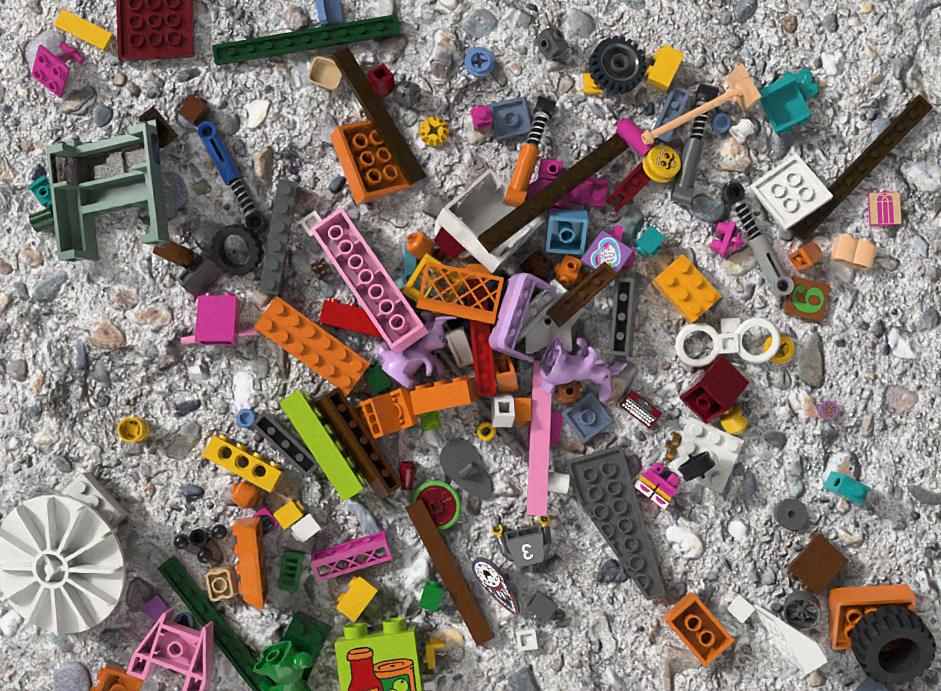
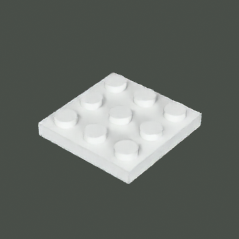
M797 153L749 187L751 192L784 231L833 197Z
M689 417L679 440L676 454L667 470L683 477L677 468L689 459L688 455L691 453L694 456L704 451H709L710 457L715 461L716 465L704 474V479L700 476L691 481L722 494L744 440Z

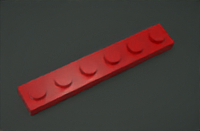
M479 279L466 280L471 289L480 284ZM482 285L473 291L478 301L487 296V292ZM469 293L467 300L468 307H471L477 302L472 294ZM486 299L482 301L480 304L482 305L484 310L488 311V303ZM476 305L475 307H473V308L481 309V308L479 307V305ZM470 320L477 397L497 395L493 353L489 343L491 335L490 324Z

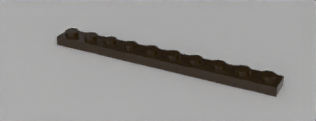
M920 94L917 95L827 188L833 195L832 199L788 230L801 243L805 241L933 106Z
M616 133L479 235L478 241L490 254L624 153L629 146Z

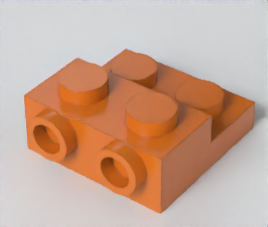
M106 663L105 667H100L96 679L99 680L97 686H92L90 691H140L144 680L126 674L125 668Z

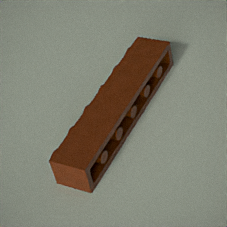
M339 387L316 402V405L379 500L403 485Z

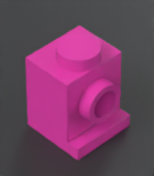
M477 105L470 110L474 130L492 127V116L489 106Z

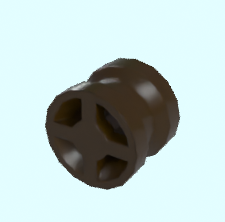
M324 257L320 259V262L310 264L319 281L323 280L325 276L333 274Z

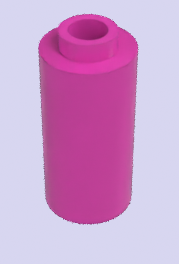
M623 117L616 124V132L641 157H644L655 146V142L647 145L644 144L641 138V134L644 131L629 117L627 119Z

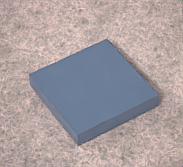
M525 96L488 104L496 142L526 136L530 133L532 126Z
M592 390L578 399V403L569 406L561 412L563 418L583 444L614 422Z

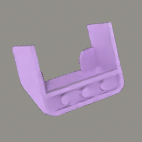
M519 273L512 275L508 280L507 288L489 337V343L492 349L503 354L533 362V358L514 350L534 287L556 292L557 288L532 274Z

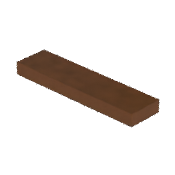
M604 261L556 304L547 315L560 328L618 275Z

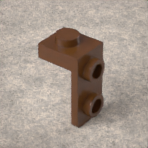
M171 240L169 243H165L164 248L155 246L152 251L154 254L185 269L192 263L195 254L189 248Z

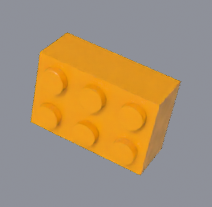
M684 254L679 256L651 281L688 324L697 320L722 297Z

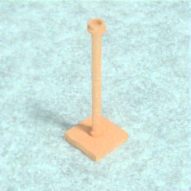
M743 63L735 67L726 78V82L731 89L730 91L651 132L648 130L644 131L641 134L644 144L654 143L653 139L734 97L743 112L749 110L761 98V95Z

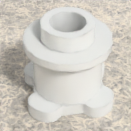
M740 119L739 124L732 126L728 131L741 144L749 134L752 135L754 133V125L748 119Z

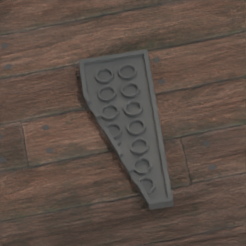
M617 445L566 460L565 463L576 499L647 601L666 596L622 446Z

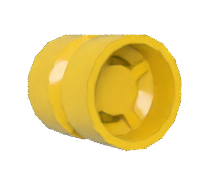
M126 417L120 421L117 430L122 440L138 442L145 440L149 436L151 426L145 418Z

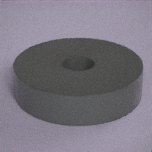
M787 498L777 504L774 515L781 527L788 530H796L805 524L807 509L799 500ZM789 511L794 513L791 518L788 516Z

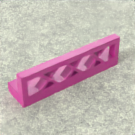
M384 530L311 553L310 562L319 582L391 560L392 554L388 545L387 534ZM384 547L386 555L379 557L374 554L376 549ZM359 554L368 556L366 561L359 562L355 558ZM342 559L349 561L348 566L344 568L336 564ZM326 565L331 568L328 573L320 575L318 567Z

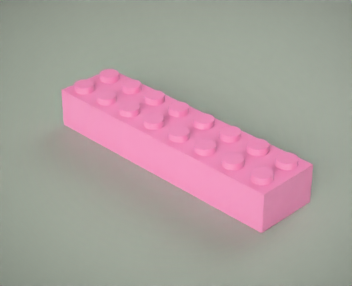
M342 207L310 229L396 355L429 333Z

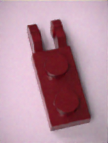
M642 162L619 184L615 192L606 200V203L610 204L618 194L624 199L615 207L614 210L616 212L627 202L629 203L651 180L645 173Z

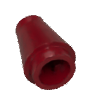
M402 461L400 466H398L400 480L403 483L401 490L409 491L412 490L417 467L415 462Z

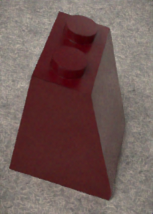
M721 355L695 379L679 398L705 424H708L726 412L750 382Z

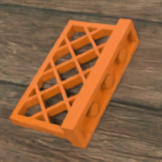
M426 261L416 308L495 324L504 278ZM429 267L438 268L442 275L432 281L428 275ZM441 269L449 270V271H447L446 273H443V271H442ZM452 271L457 272L461 277V280L451 285L446 277ZM461 273H463V274H468V275L463 278V276L461 275ZM471 275L477 276L480 284L473 289L465 281ZM444 277L450 287L440 293L434 283ZM428 278L430 283L426 285V281ZM491 279L499 281L498 289L492 293L485 286V283ZM463 281L469 291L459 297L453 287ZM430 285L438 293V295L431 299L423 297L424 290ZM482 285L488 296L478 301L473 291ZM452 289L457 297L451 303L446 302L442 297V294ZM469 293L472 294L477 302L471 307L465 306L461 298ZM496 293V298L494 300L492 295ZM440 296V298L442 299V301H440V300H435V299ZM490 297L494 303L493 312L484 310L480 303ZM459 300L462 305L454 303ZM476 305H479V307H480L481 309H477V308H473V307H475Z

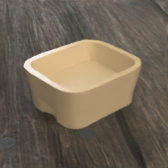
M318 56L312 61L307 77L314 85L336 91L339 88L343 75L333 60Z
M224 565L209 569L206 574V583L210 600L223 601L238 595L239 588L234 567Z

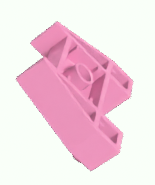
M171 607L161 615L133 653L126 674L146 680L154 673L156 664L187 675L182 691H208L214 675L213 622L210 621L206 624L201 632L171 621L175 609Z

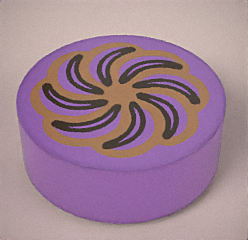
M823 401L819 404L817 412L822 419L832 420L837 417L839 408L833 401Z

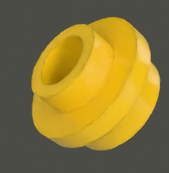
M482 422L477 428L478 437L484 441L493 439L496 434V428L492 427L491 422ZM485 427H488L490 429V433L488 435L483 434V429Z

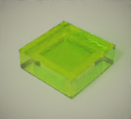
M438 410L419 414L423 432L442 427Z

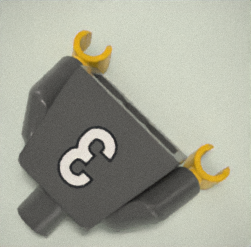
M548 514L546 522H542L541 516H538L540 524L504 532V536L502 535L504 530L502 525L499 524L501 528L499 533H495L493 526L491 528V532L497 536L496 542L500 553L510 562H515L516 567L524 566L526 573H533L537 570L536 563L544 560V555L548 552L552 543L550 527L548 526L550 516Z

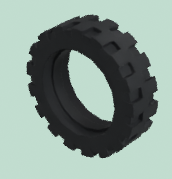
M231 224L217 231L216 236L212 238L211 242L213 244L210 246V251L213 254L211 256L213 260L215 259L216 266L222 269V272L229 273L231 276H243L259 266L258 264L261 263L262 255L264 254V249H262L263 242L259 240L258 233H254L251 227H245L244 224ZM238 235L249 245L250 259L246 264H235L227 257L224 245L228 236Z

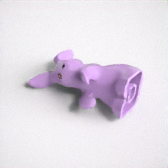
M421 310L420 313L426 319L425 327L429 333L398 355L390 349L387 343L383 342L377 347V355L383 360L382 369L410 390H416L415 386L420 385V382L415 379L414 375L423 363L427 367V376L431 375L433 365L437 367V373L442 375L444 373V365L432 355L431 351L441 349L446 345L442 324L446 320L456 319V316L447 314L437 316L431 311Z
M553 336L542 356L539 366L540 374L543 378L541 384L543 391L548 394L553 393L557 384H566L573 380L590 379L595 384H600L599 400L601 402H605L614 392L611 376L622 372L628 362H619L610 367L605 360H596L597 354L595 349L591 346L588 347L584 338H577V344L580 348L576 356L569 355L567 350L563 348L564 344L557 337ZM587 347L590 352L588 357H586Z

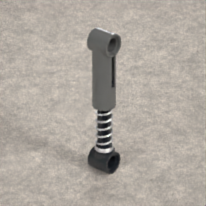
M700 83L695 96L697 108L717 98L719 87ZM711 110L695 117L694 122H692L693 128L690 129L691 134L685 141L681 157V168L677 173L670 201L689 205L692 200L694 183L704 147V142L701 139L704 137L703 131L706 130L704 128L705 124H707L706 119L709 118L708 112Z

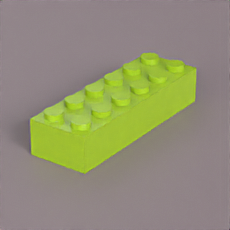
M297 390L279 402V404L344 502L366 488L367 480L361 472L358 473L355 468L357 465L351 456L349 457L345 453L346 448L340 440L336 439L334 430L330 424H326L323 419L325 418L324 415L313 404L315 399L311 393Z

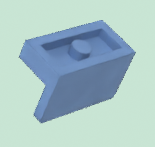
M315 0L321 27L343 23L340 0Z

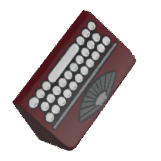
M630 390L619 404L620 407L649 429L663 414L633 390Z

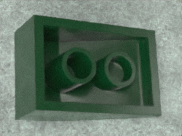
M298 610L294 614L282 641H291L299 652H308L312 655L313 665L309 668H304L303 680L307 681L333 627Z

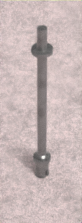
M446 345L432 353L433 356L439 355L456 378L464 376L443 350ZM479 397V400L476 401L477 405L492 422L491 409ZM496 427L503 436V444H507L516 458L526 451L516 439L515 433L508 432L505 427Z

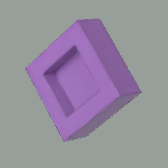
M160 593L142 606L153 622L171 608Z

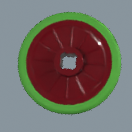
M429 481L422 484L414 493L412 503L423 498L439 530L451 527L458 520L461 512V500L457 491L448 483ZM437 502L440 508L435 509L433 503Z

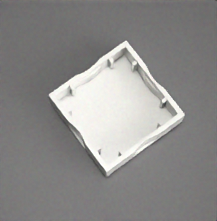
M489 168L473 182L468 190L460 193L442 209L436 221L493 274L538 231L545 219L540 215L489 254L478 241V236L515 209L503 204L509 185Z

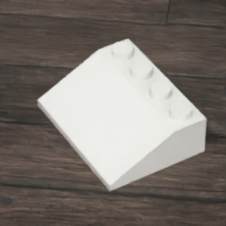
M753 605L782 656L805 674H809L828 662L824 656L827 653L820 643L817 644L807 634L804 635L802 631H797L759 605Z

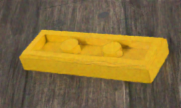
M62 9L54 24L56 28L105 52L114 37L112 33Z

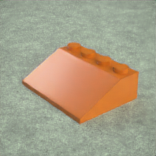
M370 120L337 126L330 135L356 205L372 202L414 186V184L411 186L408 184Z
M261 517L239 518L232 527L233 536H237V544H235L234 548L235 556H239V563L236 565L237 575H241V582L238 585L239 594H243V600L258 609H264L269 590Z
M908 584L829 588L828 618L831 650L851 649L852 643L850 641L855 625L858 626V621L862 617L865 618L867 616L866 613L876 611V608H887V606L893 605L896 608L898 606L906 607L907 610L910 609L915 612L917 599ZM906 638L891 640L882 648L900 647Z

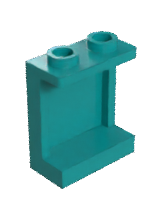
M792 73L759 90L761 95L759 100L776 134L785 135L792 131L791 127L797 124L802 126L810 122L809 118L813 117Z

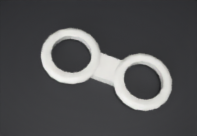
M755 317L748 319L739 325L736 332L718 334L712 326L706 323L696 322L687 325L679 332L675 348L682 362L691 367L701 368L708 366L717 359L719 354L735 352L748 362L761 363L768 361L776 354L780 347L781 337L777 327L765 318ZM756 325L767 328L772 336V345L769 350L760 355H752L746 352L742 345V337L745 331ZM697 330L708 333L714 343L710 355L700 360L688 357L683 348L686 336Z

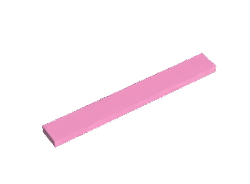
M534 360L526 515L547 516L552 393L548 394L543 391L541 387L543 378L539 367L541 361Z

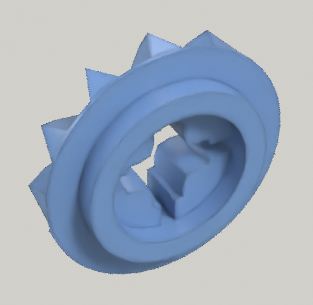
M475 47L466 54L464 65L467 72L482 78L485 75H489L493 69L494 57L488 49ZM478 56L481 61L485 62L482 63L481 69H479L477 64H474L477 62Z

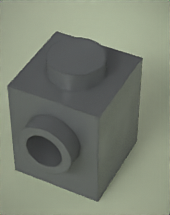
M539 590L536 591L527 605V609L532 612L531 616L539 622L544 620L547 623L549 619L553 620L558 613L557 603Z

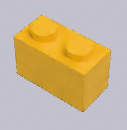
M666 44L663 45L661 50L657 49L653 60H656L654 66L649 65L644 75L648 77L645 83L662 92H666L685 53Z
M362 573L359 577H353L348 584L351 587L347 593L343 591L336 600L339 603L336 609L353 622L356 621L380 588Z

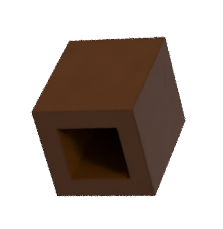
M190 94L178 113L182 118L198 128L211 109L206 105L208 102L199 95L196 98Z

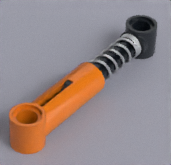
M538 96L533 112L534 122L531 124L532 127L530 128L526 144L521 148L503 204L517 208L524 203L540 154L538 145L541 143L542 133L545 132L546 122L552 118L557 101Z

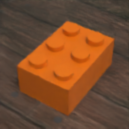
M468 375L452 378L453 382H450V379L433 382L434 386H432V383L415 386L416 390L410 391L414 415L478 401L475 377L469 378Z
M691 591L662 616L705 667L735 641Z

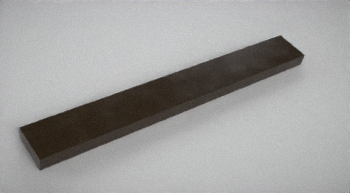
M347 47L334 52L331 55L332 59L408 184L411 186L427 177L350 49Z

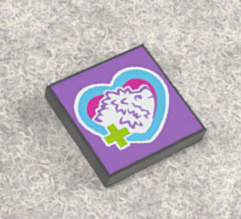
M601 229L580 259V262L594 271L605 261L618 274L634 250Z

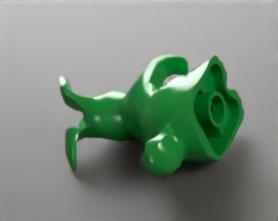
M282 641L268 645L263 649L260 654L262 659L255 664L253 672L258 675L268 676L279 684L272 687L268 684L267 680H263L260 684L262 691H312L303 680L304 668H309L313 665L310 653L299 652L291 641Z

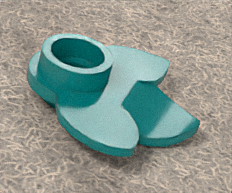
M808 68L802 69L796 75L792 73L804 100L812 98L817 94L819 85L811 83L812 73ZM786 71L783 77L791 74V72Z

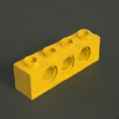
M220 434V436L213 435L202 455L203 457L270 493L275 490L285 472L280 469L282 467L280 464L274 461L270 463L265 461V456L257 452L252 454L247 451L248 447L241 443L236 445L230 442L231 438L224 434ZM227 447L232 451L230 458L224 455V450ZM244 456L249 460L247 467L241 465V459ZM260 465L266 469L264 476H260L257 472Z

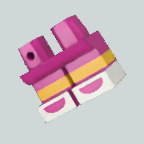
M656 462L650 469L646 468L633 486L665 510L672 496L678 491L676 487L681 479L673 473L666 480L662 479L660 476L666 468L659 462Z

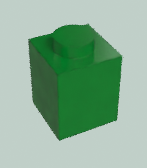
M436 580L426 581L418 607L434 612L438 611L444 591V586H441V582Z

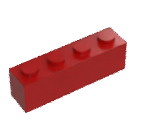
M330 298L329 301L324 300L319 323L384 339L366 311L359 308L360 305L350 302L348 305L341 304V300Z

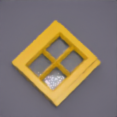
M428 253L425 254L402 290L403 294L415 302H418L426 261L444 265ZM429 267L428 275L432 281L442 275L438 268ZM441 269V270L443 271V273H446L447 271H449V270ZM454 271L446 275L451 285L461 280L459 274ZM444 277L434 283L440 293L450 287ZM428 278L426 281V285L430 283ZM463 281L453 287L456 293L464 283ZM430 285L424 290L423 297L431 299L438 295V293ZM450 289L442 294V297L446 302L451 303L455 294ZM440 296L435 299V300H440V301H442V299L440 298ZM432 312L437 316L443 315L442 313Z

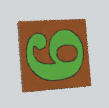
M792 276L794 289L787 295L783 313L822 322L830 285Z

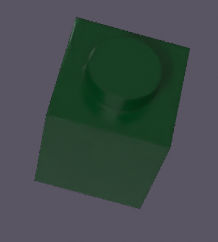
M378 365L364 373L374 394L380 393V395L391 391L390 387L393 384L387 373L382 369V365Z

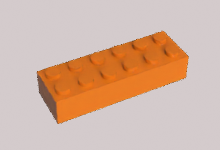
M276 296L254 326V328L337 388L339 387L347 395L352 394L363 379L364 373L368 372L372 366L370 362L278 296Z

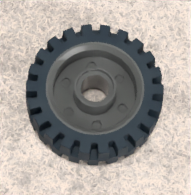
M614 36L612 39L608 37L598 44L590 56L588 63L590 65L588 68L589 72H592L590 77L591 79H596L594 81L596 86L598 84L601 85L599 89L602 91L607 89L606 93L608 94L613 92V95L629 93L641 82L646 73L647 63L644 62L646 60L645 55L641 56L643 53L642 49L637 50L639 45L636 43L632 45L631 39L625 41L623 36L618 39V36Z

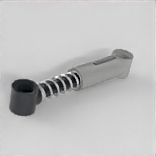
M731 183L723 190L722 200L736 211V216L740 218L739 222H742V228H745V234L749 236L748 240L750 241H748V244L770 284L771 293L776 297L790 294L794 289L793 280L787 276L766 234L761 235V229L757 228L756 225L758 223H755L753 220L755 217L751 216V211L747 208L748 205H745L744 187L739 183ZM734 190L737 193V198L731 197L729 191ZM779 282L785 285V291L779 289Z

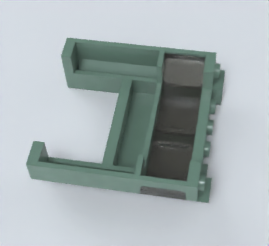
M156 119L147 122H136V125L128 127L129 134H116L113 138H99L96 142H80L74 139L65 142L59 141L54 142V145L46 147L59 261H99L94 217L145 205L149 207L151 233L141 235V243L164 248L165 243L170 242Z

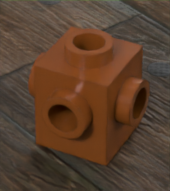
M573 380L556 386L554 394L558 402L561 401L562 404L567 403L568 406L579 402L578 398L582 397L581 392H583V388L579 381ZM567 388H572L573 393L571 395L566 393Z

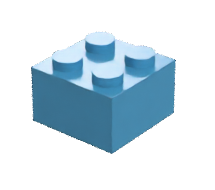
M548 209L544 240L545 252L584 255L588 227L587 210Z

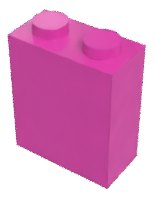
M212 293L198 296L195 341L199 345H238L241 301L237 296L231 293H225L223 296H216Z

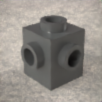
M558 28L544 29L540 33V37L535 40L539 51L546 60L559 57L569 48L563 33Z

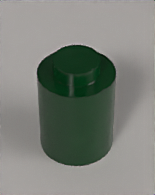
M53 207L29 215L31 226L37 233L55 226Z

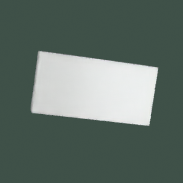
M464 327L445 332V337L458 368L473 364V350Z

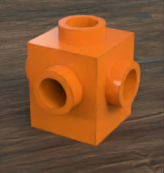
M565 254L562 263L558 262L553 272L557 274L555 280L562 286L572 288L574 282L578 283L583 273L580 272L582 266L580 259Z

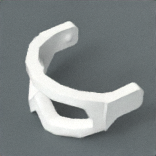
M423 674V680L424 678L433 680L422 683V689L425 691H439L437 684L439 677L433 674Z

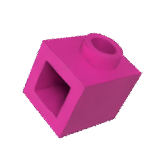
M541 158L537 180L540 178L550 181L556 179L566 171V168L563 167V161Z

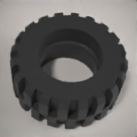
M893 605L887 606V608L879 607L874 612L866 613L867 616L865 618L862 617L858 621L859 625H855L850 641L852 643V652L866 675L878 683L883 684L884 682L885 685H893V683L903 685L904 682L908 681L910 683L915 681L914 678L924 675V671L931 667L930 662L934 661L936 644L932 633L920 616L910 609L907 610L906 607L898 606L896 608ZM897 638H906L899 648L890 652H880L881 648L889 641Z

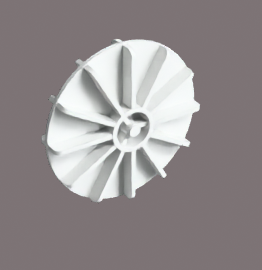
M62 493L43 495L20 504L3 521L0 527V588L4 596L0 600L1 602L5 599L9 601L12 607L25 618L24 625L34 624L42 629L54 632L56 636H61L64 633L81 632L102 622L111 614L119 600L122 599L126 567L129 566V560H125L121 544L116 535V532L119 531L118 528L112 529L105 518L94 509L95 504L91 502L86 504L75 498L64 496Z

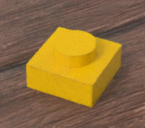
M584 73L583 94H602L603 91L599 89L601 85L598 84L596 86L594 84L596 79H591V73Z

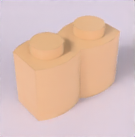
M842 234V236L835 238L830 260L867 270L872 268L877 246L873 245L870 240L861 239L858 241L852 235Z

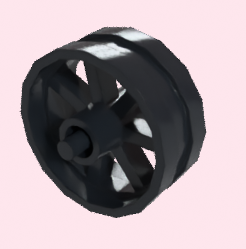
M704 451L694 456L690 453L688 455L689 459L677 469L687 482L700 476L704 479V474L713 468L716 463L710 457L709 451Z

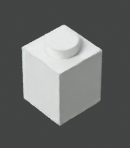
M310 512L291 527L293 530L291 533L297 541L300 540L303 543L324 526L315 514Z

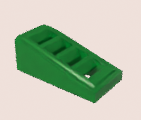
M284 551L278 589L298 592L305 553ZM288 558L296 559L298 562H288ZM287 566L297 567L296 571L287 569ZM289 573L294 574L296 576L295 578L286 577L285 574ZM284 580L294 582V586L284 584Z

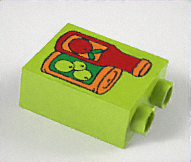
M395 617L383 620V629L368 631L366 622L352 623L343 627L344 634L339 635L334 642L340 691H425L422 689L424 681L416 624L407 625L405 617Z

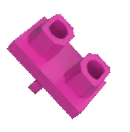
M730 220L729 224L722 222L718 224L716 232L717 234L724 235L723 241L713 239L710 249L719 253L721 258H727L730 247L733 252H736L737 247H744L745 242L740 240L742 233L737 232L735 236L738 228L736 222Z

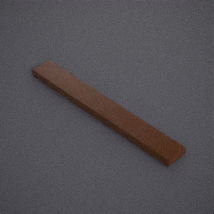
M421 498L406 506L405 509L476 646L493 639L495 635L424 499Z

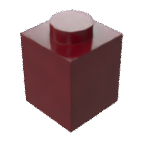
M384 63L368 71L369 82L379 99L393 92L395 86L394 75Z

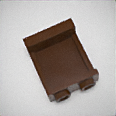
M813 532L808 537L811 539L810 542L789 565L785 564L784 568L788 570L786 574L794 581L798 579L802 583L801 588L819 596L849 560L823 536Z

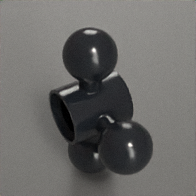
M217 524L211 531L206 527H200L193 530L190 536L178 534L174 538V545L178 549H185L189 543L199 546L200 550L197 553L198 561L209 563L213 558V553L206 547V543L211 540V537L217 540L225 538L227 528L223 524ZM198 532L204 534L203 542L197 539Z

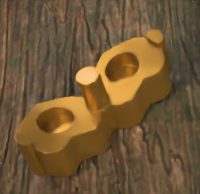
M671 431L673 433L672 443H665V447L670 449L665 458H662L668 462H671L675 456L680 440V434Z

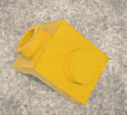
M440 637L430 638L425 644L426 651L423 652V663L427 664L428 669H436L435 648H444L446 645L445 640H441Z

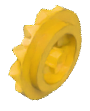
M432 116L420 124L419 135L426 145L440 146L449 136V127L441 117ZM430 125L433 128H439L437 130L439 137H437V135H435L434 133L429 134L431 132Z
M779 333L781 337L780 345L785 344L781 348L782 354L776 352L769 360L772 363L783 364L793 357L795 347L790 337ZM769 336L764 342V353L772 345V336Z

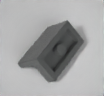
M201 252L176 280L185 290L198 299V296H201L223 272L207 255Z

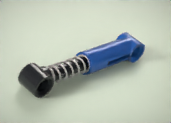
M208 121L202 122L197 128L198 136L202 139L225 185H230V189L233 190V195L236 196L239 207H242L246 226L251 227L254 233L263 234L268 228L267 220L254 207V202L250 200L251 196H248V191L244 188L245 185L241 183L242 174L222 139L220 131L213 123ZM208 130H213L210 136H205ZM214 144L217 145V147H218V149H219V151H220V153H221V155H222L221 157H220V155L218 154V152H217V150H216ZM260 219V226L253 228V222Z

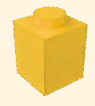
M293 499L273 513V515L285 530L306 515L301 501Z

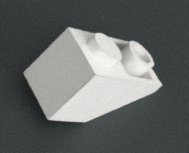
M496 391L497 395L490 396L492 427H512L515 418L514 399L510 392L499 394V391Z

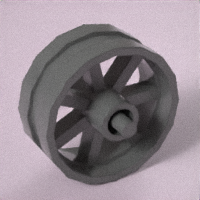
M803 590L788 594L784 600L785 619L792 626L801 629L815 626L821 616L819 600L812 593ZM817 609V612L815 614L810 612V610ZM788 610H792V611H795V612H793L792 614H790V613L788 612Z

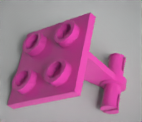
M62 42L59 45V48L65 52L54 55L41 44L38 46L31 75L57 97L61 98L70 71V67L65 63L73 58L79 64H82L85 58L78 53L76 48L70 47L66 42Z

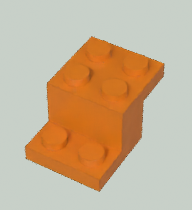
M406 387L370 398L352 406L373 439L419 424L417 414L414 415L411 396Z

